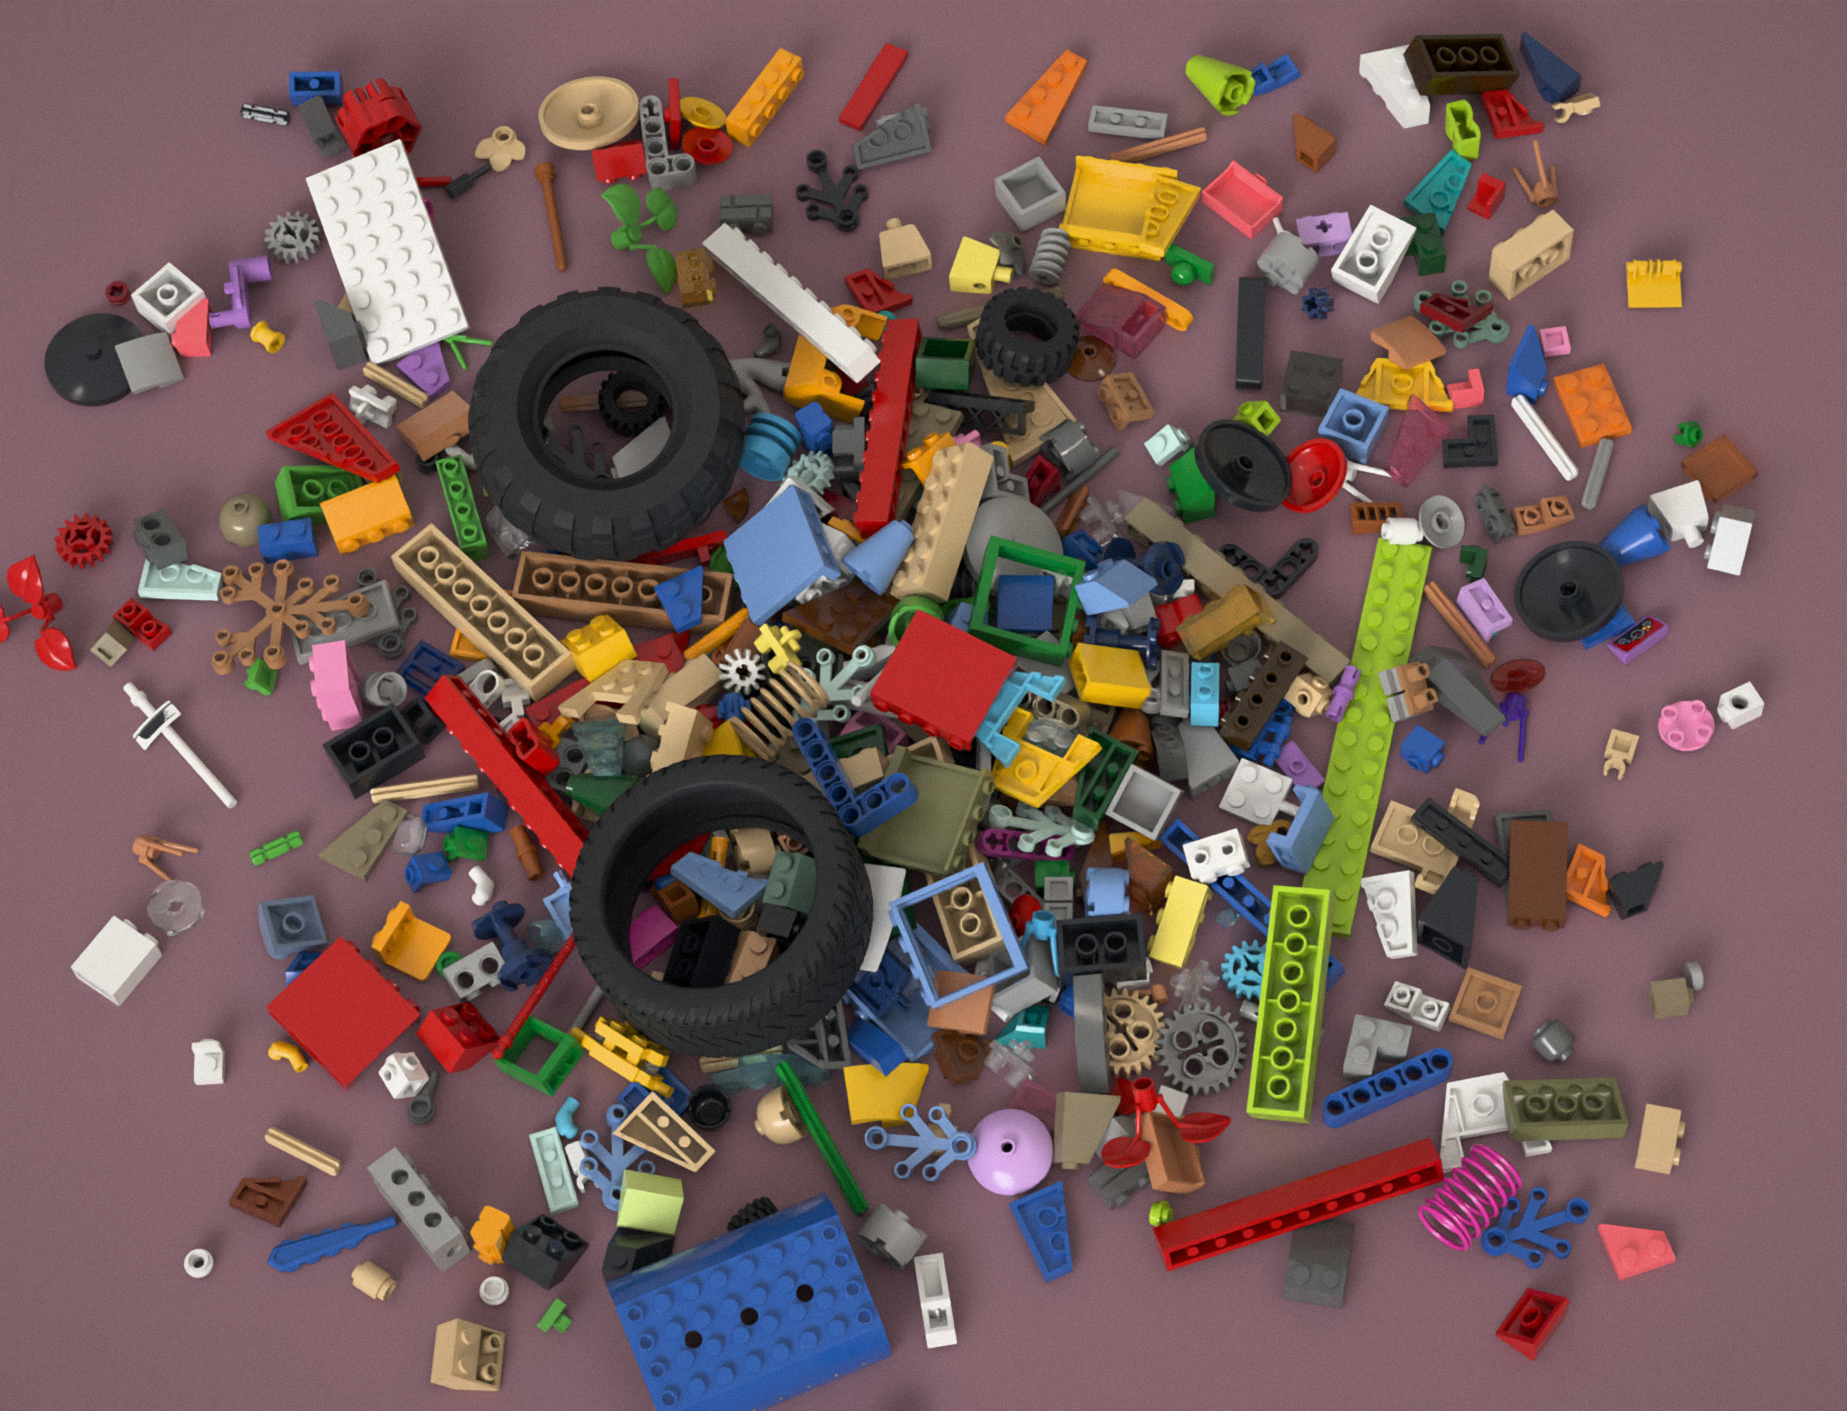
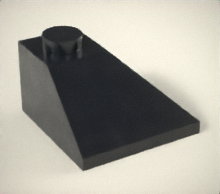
M618 1227L608 1243L601 1270L605 1282L671 1256L676 1237Z

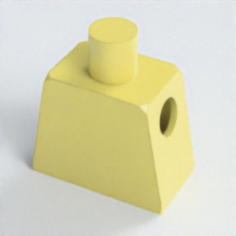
M963 236L949 275L950 291L991 294L996 281L1011 283L1014 268L1002 266L999 249Z

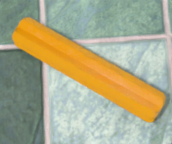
M742 608L685 650L683 653L685 660L697 659L702 654L707 655L733 636L744 618L750 620L748 617L749 611L746 608Z

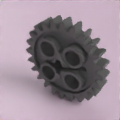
M1195 1002L1192 1004L1191 1011L1186 1005L1181 1007V1014L1176 1010L1172 1011L1171 1016L1174 1021L1168 1018L1162 1021L1167 1029H1157L1156 1032L1162 1036V1039H1156L1153 1043L1160 1046L1161 1050L1154 1052L1153 1055L1162 1057V1061L1156 1067L1166 1068L1162 1078L1169 1075L1173 1077L1170 1082L1171 1087L1179 1082L1181 1084L1180 1092H1184L1190 1087L1191 1096H1195L1200 1089L1204 1097L1209 1094V1088H1211L1214 1094L1219 1093V1084L1225 1089L1228 1088L1230 1084L1227 1078L1233 1081L1238 1079L1234 1070L1241 1071L1244 1069V1066L1238 1060L1247 1058L1246 1054L1240 1052V1049L1247 1046V1043L1239 1042L1238 1040L1239 1037L1244 1035V1031L1235 1032L1234 1030L1239 1022L1235 1021L1231 1024L1228 1022L1231 1013L1228 1012L1221 1016V1007L1218 1006L1213 1011H1210L1209 1003H1205L1202 1010H1200L1198 1003ZM1204 1024H1209L1213 1027L1214 1036L1212 1038H1207L1202 1033V1026ZM1177 1034H1183L1188 1039L1186 1048H1181L1177 1045L1175 1040ZM1218 1039L1223 1040V1044L1209 1048L1203 1053H1196L1181 1060L1177 1059V1055L1188 1052L1198 1045L1204 1046ZM1214 1051L1223 1053L1225 1058L1223 1065H1217L1212 1057ZM1188 1061H1194L1198 1065L1197 1075L1188 1073L1186 1069Z

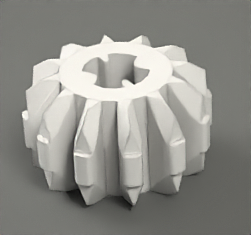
M734 649L735 659L726 654L724 658L729 662L728 666L719 664V668L726 670V673L719 675V679L725 680L729 678L724 684V688L728 690L734 685L733 693H740L742 687L745 695L750 694L749 685L758 690L760 686L755 682V679H765L764 675L757 674V671L765 669V665H755L760 656L755 654L750 658L751 650L745 649L743 656H741L739 649ZM745 664L744 669L748 670L747 676L742 675L743 679H739L740 676L736 673L737 667L742 668L741 665Z

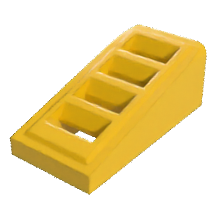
M1138 831L1112 833L1109 835L1112 864L1163 846L1160 840H1153Z

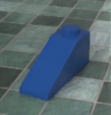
M489 792L423 805L419 830L422 832L451 833L456 826L488 832V834L505 831L508 805Z

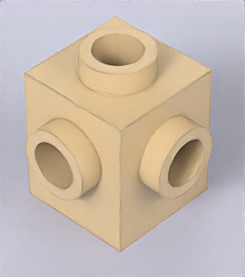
M1309 672L1297 676L1284 698L1295 706V710L1300 715L1310 718L1319 714L1323 715L1328 710L1333 690L1328 687V683L1324 679L1314 676Z

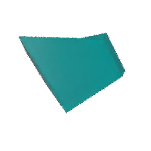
M1032 1005L1020 1011L992 1040L995 1042L994 1045L1046 1049L1050 1006Z

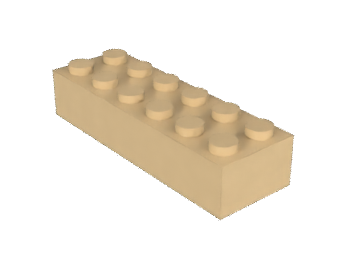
M968 442L937 450L932 459L933 465L924 483L925 489L917 505V513L911 526L914 529L912 534L915 538L892 581L893 586L890 594L900 600L906 596L919 595L928 597L937 604L948 601L994 459L992 455L973 443Z

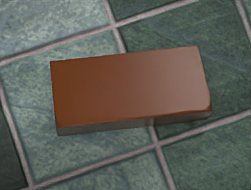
M1087 486L1078 489L1070 495L1054 525L1062 542L1065 536L1074 532L1090 502L1089 487Z

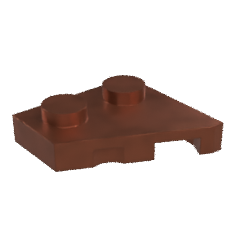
M297 1176V1180L280 1181V1177H268L266 1179L243 1178L231 1196L229 1205L234 1209L281 1228L307 1186V1178Z

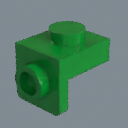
M456 826L444 838L443 850L446 851V861L452 862L457 856L484 861L487 858L488 832Z

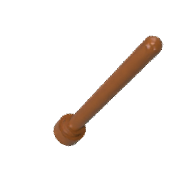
M543 162L535 166V177L543 187L557 268L560 271H565L567 269V260L552 185L556 177L555 167L550 162Z

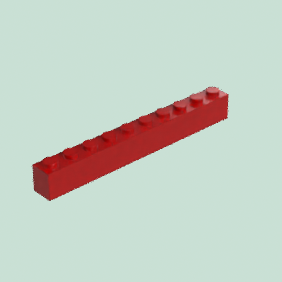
M918 318L887 320L886 331H882L883 350H879L878 354L880 370H876L875 373L877 389L872 392L874 408L869 411L871 427L870 430L866 431L868 447L867 450L863 451L864 470L860 471L859 476L861 491H857L856 494L858 510L853 513V524L855 528H858L861 539L871 537L887 524L896 520L903 468L900 464L905 460L916 387V356L923 339Z
M443 674L424 698L431 706V711L443 720L447 725V731L456 736L462 744V749L475 759L477 767L493 781V787L503 793L508 800V805L524 819L523 822L526 827L535 832L540 838V844L554 855L555 862L572 877L573 870L576 869L577 858L581 848L584 846L583 844L588 837L589 831L546 779L518 757L516 746L510 742L507 732L460 676Z
M1425 1138L1154 1227L1153 1232L1157 1249L1168 1272L1442 1182L1444 1179L1442 1161L1430 1138Z

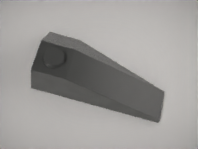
M1427 646L1407 661L1408 663L1417 661L1427 663L1430 671L1429 677L1425 678L1428 689L1433 688L1436 691L1440 704L1486 737L1506 721L1504 714L1472 661L1454 648Z

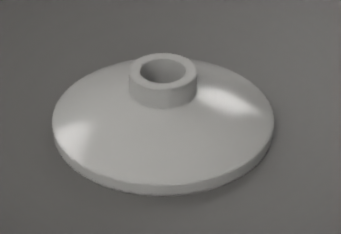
M1441 495L1430 497L1422 504L1419 512V524L1426 539L1434 546L1444 549L1457 545L1461 541L1465 530L1464 517L1457 504L1450 498Z

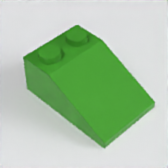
M334 465L283 466L274 482L283 522L311 518L314 526L327 523L320 503L363 487L361 476Z

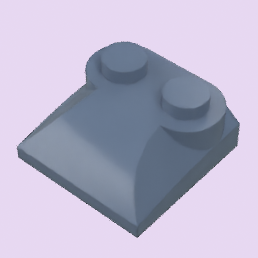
M314 895L260 902L258 906L259 926L266 950L273 958L286 959L294 952L327 946L328 942Z

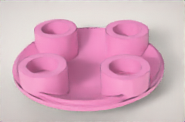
M1699 700L1680 701L1665 706L1661 711L1658 722V730L1663 741L1670 747L1681 751H1693L1703 747L1711 740L1715 729L1712 714L1705 704Z

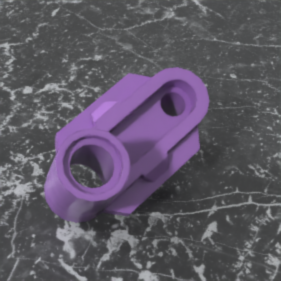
M268 255L229 261L231 282L224 283L225 294H232V298H230L231 310L209 313L212 329L235 325L238 329L252 327L248 284L273 280L272 267Z

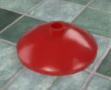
M1325 438L1308 440L1297 446L1286 457L1292 472L1293 486L1290 495L1282 504L1289 510L1296 513L1314 512L1327 505L1343 486L1347 474V458L1343 449L1332 440Z

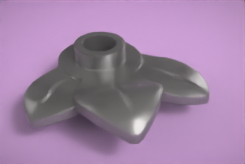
M1000 231L992 232L989 240L999 247L1000 263L1002 265L1013 264L1018 276L1024 275L1027 265L1022 254L1023 241L1021 237L1013 232L1005 234Z

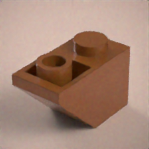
M1298 113L1293 115L1292 132L1296 160L1315 173H1318L1336 154V138L1331 132L1316 126L1311 119L1303 117Z

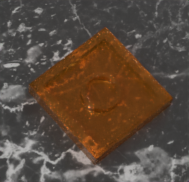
M1724 434L1681 461V467L1694 481H1699L1701 489L1714 503H1717L1758 475L1757 469Z

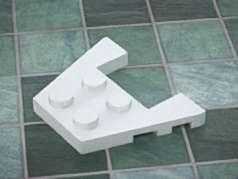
M1504 1072L1447 1083L1440 1149L1443 1173L1451 1172L1453 1167L1463 1168L1461 1158L1464 1157L1460 1139L1508 1130L1502 1084L1503 1081L1509 1079ZM1548 1140L1521 1141L1525 1157L1552 1151V1146Z

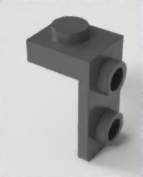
M317 95L298 105L314 145L325 159L334 157L347 148L344 138L335 129L321 96Z

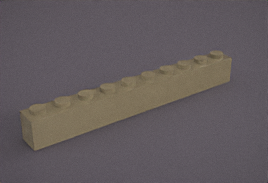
M1145 497L1124 518V531L1148 550L1155 542L1159 541L1178 544L1185 556V565H1181L1180 573L1185 574L1184 579H1194V587L1247 630L1256 631L1260 640L1268 647L1276 648L1281 640L1308 657L1301 671L1302 674L1310 672L1314 676L1324 679L1332 690L1339 684L1345 666L1351 665L1349 656L1343 650L1335 649L1330 645L1328 639L1322 633H1315L1310 629L1302 617L1294 616L1290 613L1282 601L1279 599L1274 600L1270 597L1261 584L1253 583L1249 580L1241 568L1238 566L1233 567L1229 564L1221 552L1218 550L1213 551L1209 548L1201 536L1189 532L1181 520L1169 516L1160 503L1152 502Z

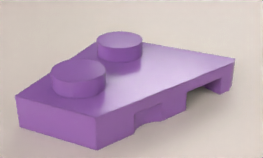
M439 342L413 351L397 364L398 371L415 387L428 394L430 401L434 400L451 386Z

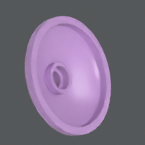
M1018 1109L999 1110L982 1119L971 1133L977 1142V1150L974 1156L967 1160L968 1165L976 1180L987 1190L1005 1196L1020 1195L1034 1189L1047 1176L1053 1162V1142L1045 1125L1034 1115ZM1005 1144H1012L1013 1148L1010 1152H1003Z

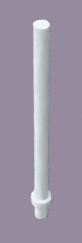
M132 682L124 686V691L131 697V703L136 707L139 706L149 718L156 709L147 700V695L143 691H139ZM168 725L162 731V734L229 809L233 808L237 804V800L174 729Z

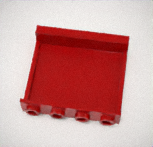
M918 609L870 692L871 702L879 711L884 713L890 711L897 715L898 719L907 725L915 724L923 728V732L934 738L939 736L947 740L951 747L957 750L965 749L970 752L972 741L1009 676L1012 677L1016 671L1017 658Z
M340 936L266 1008L267 1013L348 1091L355 1084L357 1077L415 1022L418 1023L420 1021L421 1014L418 1013L420 1011L419 1006L412 999L408 998L405 1000L398 993L400 988L390 978L385 980L379 974L380 968L371 959L366 961L358 954L361 950L353 941L349 939L346 942Z

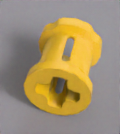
M266 321L258 322L250 334L251 340L257 343L260 342L271 354L278 352L285 342L284 334L272 330Z

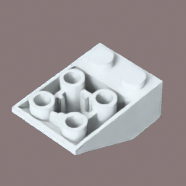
M823 523L822 526L841 575L834 581L822 575L796 596V600L801 605L850 584L855 577L841 560L844 555L856 546L844 533Z

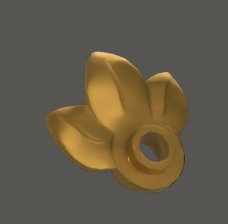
M1280 819L1274 821L1271 825L1260 824L1251 829L1246 840L1257 845L1255 851L1257 867H1265L1277 861L1266 841L1270 833H1277L1278 829H1285L1288 833L1291 822Z

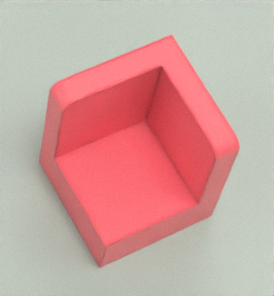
M1479 368L1468 370L1466 382L1447 385L1446 390L1449 400L1451 399L1453 402V410L1483 405L1484 387Z

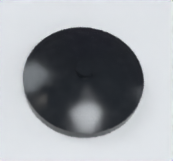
M97 313L75 319L59 330L47 348L44 363L46 375L51 386L62 398L81 406H102L124 398L132 391L115 346L144 337L143 334L131 321L114 314Z
M1222 419L1208 424L1197 437L1194 445V456L1198 469L1209 486L1229 503L1247 511L1269 512L1278 508L1290 495L1293 477L1289 463L1278 446L1258 429L1240 421Z
M1567 541L1555 544L1535 555L1521 571L1515 586L1514 598L1516 609L1526 627L1543 639L1555 642L1581 640L1597 633L1614 618L1623 601L1624 578L1614 557L1596 544L1584 541Z

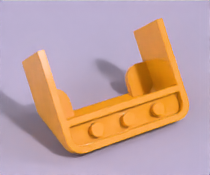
M847 304L830 308L832 310L831 314L835 315L838 313L846 321L848 328L852 325L861 336L879 341L887 321V316ZM799 334L783 389L785 401L800 408H804L812 402H818L824 413L829 417L854 424V417H859L865 401L840 393L842 385L840 377L835 372L824 369L827 357Z

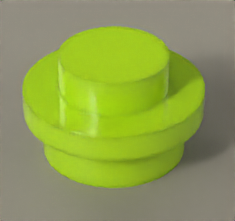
M1165 1200L1160 1201V1203L1154 1202L1149 1215L1150 1224L1157 1227L1172 1222L1173 1208H1170L1169 1202Z

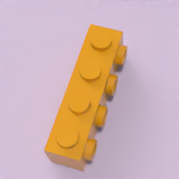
M782 48L777 51L726 118V128L730 139L748 148L751 147L804 77L801 57Z

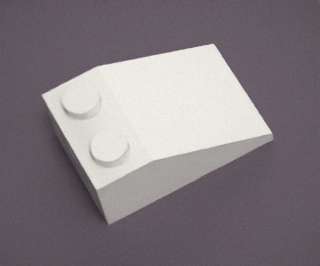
M1370 205L1331 269L1333 281L1379 304L1394 279L1416 232V227Z

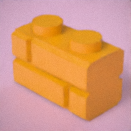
M488 1205L483 1208L479 1216L480 1221H476L470 1231L475 1242L473 1247L479 1251L478 1257L482 1261L493 1265L494 1262L500 1265L505 1264L501 1259L511 1234L515 1231V1227L508 1214Z

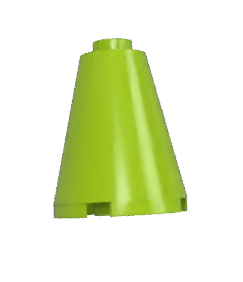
M1196 55L1189 59L1186 64L1187 77L1219 113L1226 116L1234 115L1239 112L1237 108L1241 104L1246 105L1249 102L1255 87V79L1252 78L1250 70L1203 55Z

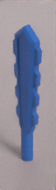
M394 1215L365 1225H354L349 1222L342 1224L340 1229L337 1230L328 1228L322 1230L319 1235H314L313 1233L303 1235L297 1241L292 1239L285 1240L273 1248L267 1263L281 1273L285 1271L291 1273L299 1270L301 1265L305 1263L312 1265L319 1262L323 1256L332 1257L338 1255L341 1249L347 1248L350 1250L356 1248L359 1242L364 1241L369 1235L396 1227L397 1223Z

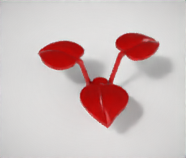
M31 555L9 567L7 583L14 595L22 597L23 602H29L33 605L31 608L5 617L4 608L0 604V643L7 640L10 635V627L7 622L32 613L37 619H46L40 629L42 637L36 639L34 643L40 660L55 670H74L78 666L74 660L73 649L68 637L58 628H48L50 623L55 620L54 615L63 608L62 599L53 592L44 595L40 569L35 555Z
M1119 1076L1110 1093L1113 1096H1121L1115 1113L1129 1115L1136 1111V1134L1134 1138L1121 1136L1111 1139L1102 1148L1101 1156L1104 1165L1114 1168H1129L1142 1163L1151 1151V1146L1148 1142L1139 1141L1141 1139L1142 1112L1154 1111L1158 1103L1162 1106L1175 1127L1182 1129V1139L1191 1143H1205L1216 1138L1230 1124L1231 1117L1215 1113L1196 1112L1185 1115L1181 1123L1165 1103L1163 1094H1157L1155 1082L1152 1078L1141 1077L1132 1082Z

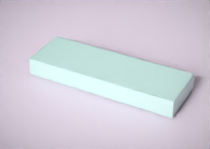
M557 1126L530 1134V1141L551 1214L556 1215L580 1207Z

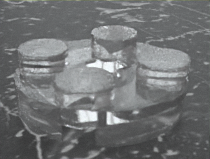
M1041 717L1037 719L1036 723L1031 721L1028 724L1024 740L1064 758L1078 733L1074 731V734L1067 730L1068 724L1061 720Z
M169 880L160 884L151 893L149 906L147 905V913L153 925L168 936H176L191 930L205 915L204 900L197 887L190 882ZM176 902L178 905L183 903L179 911L170 912L172 903Z

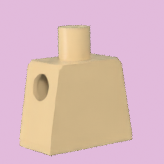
M899 218L888 220L886 222L887 231L879 234L884 279L890 281L933 269L931 253L916 226L913 224L902 226Z

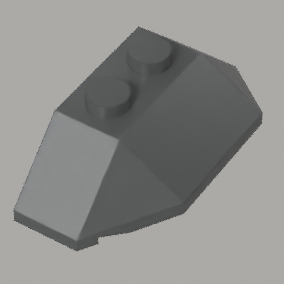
M840 1000L813 1027L788 1041V1048L821 1069H844L843 1067L852 1066L842 1001Z

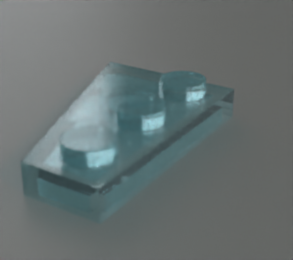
M615 719L571 722L572 732L578 739L580 749H583L585 759L593 776L622 775L627 731L626 723H620L619 720Z

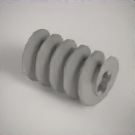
M1046 228L1042 231L1038 247L1035 250V256L1029 268L1031 279L1047 286H1057L1060 283L1059 277L1063 274L1062 268L1066 265L1065 260L1068 258V252L1071 249V243L1068 241L1069 235L1066 231L1058 228Z

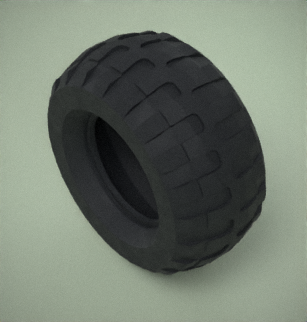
M598 287L597 291L581 293L578 290L570 291L557 296V300L549 302L544 306L540 304L520 317L518 324L512 329L506 330L496 340L485 364L480 367L473 385V396L468 412V429L474 463L484 489L499 508L501 514L515 528L529 535L534 542L552 551L558 550L568 553L573 558L595 561V559L628 561L637 559V556L655 550L660 552L677 544L681 537L687 535L690 531H696L711 517L712 511L718 506L720 501L724 500L730 491L742 459L745 442L744 402L739 379L726 356V352L718 340L702 328L698 320L682 308L670 306L664 303L662 298L649 293L621 291L618 287ZM620 371L635 375L657 389L671 409L673 425L664 448L652 462L633 474L615 479H595L577 474L562 465L550 453L542 439L544 419L554 398L569 383L594 372Z

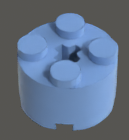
M1088 867L1086 881H1089V884H1087V889H1085V918L1128 914L1129 896H1126V887L1129 885V870Z

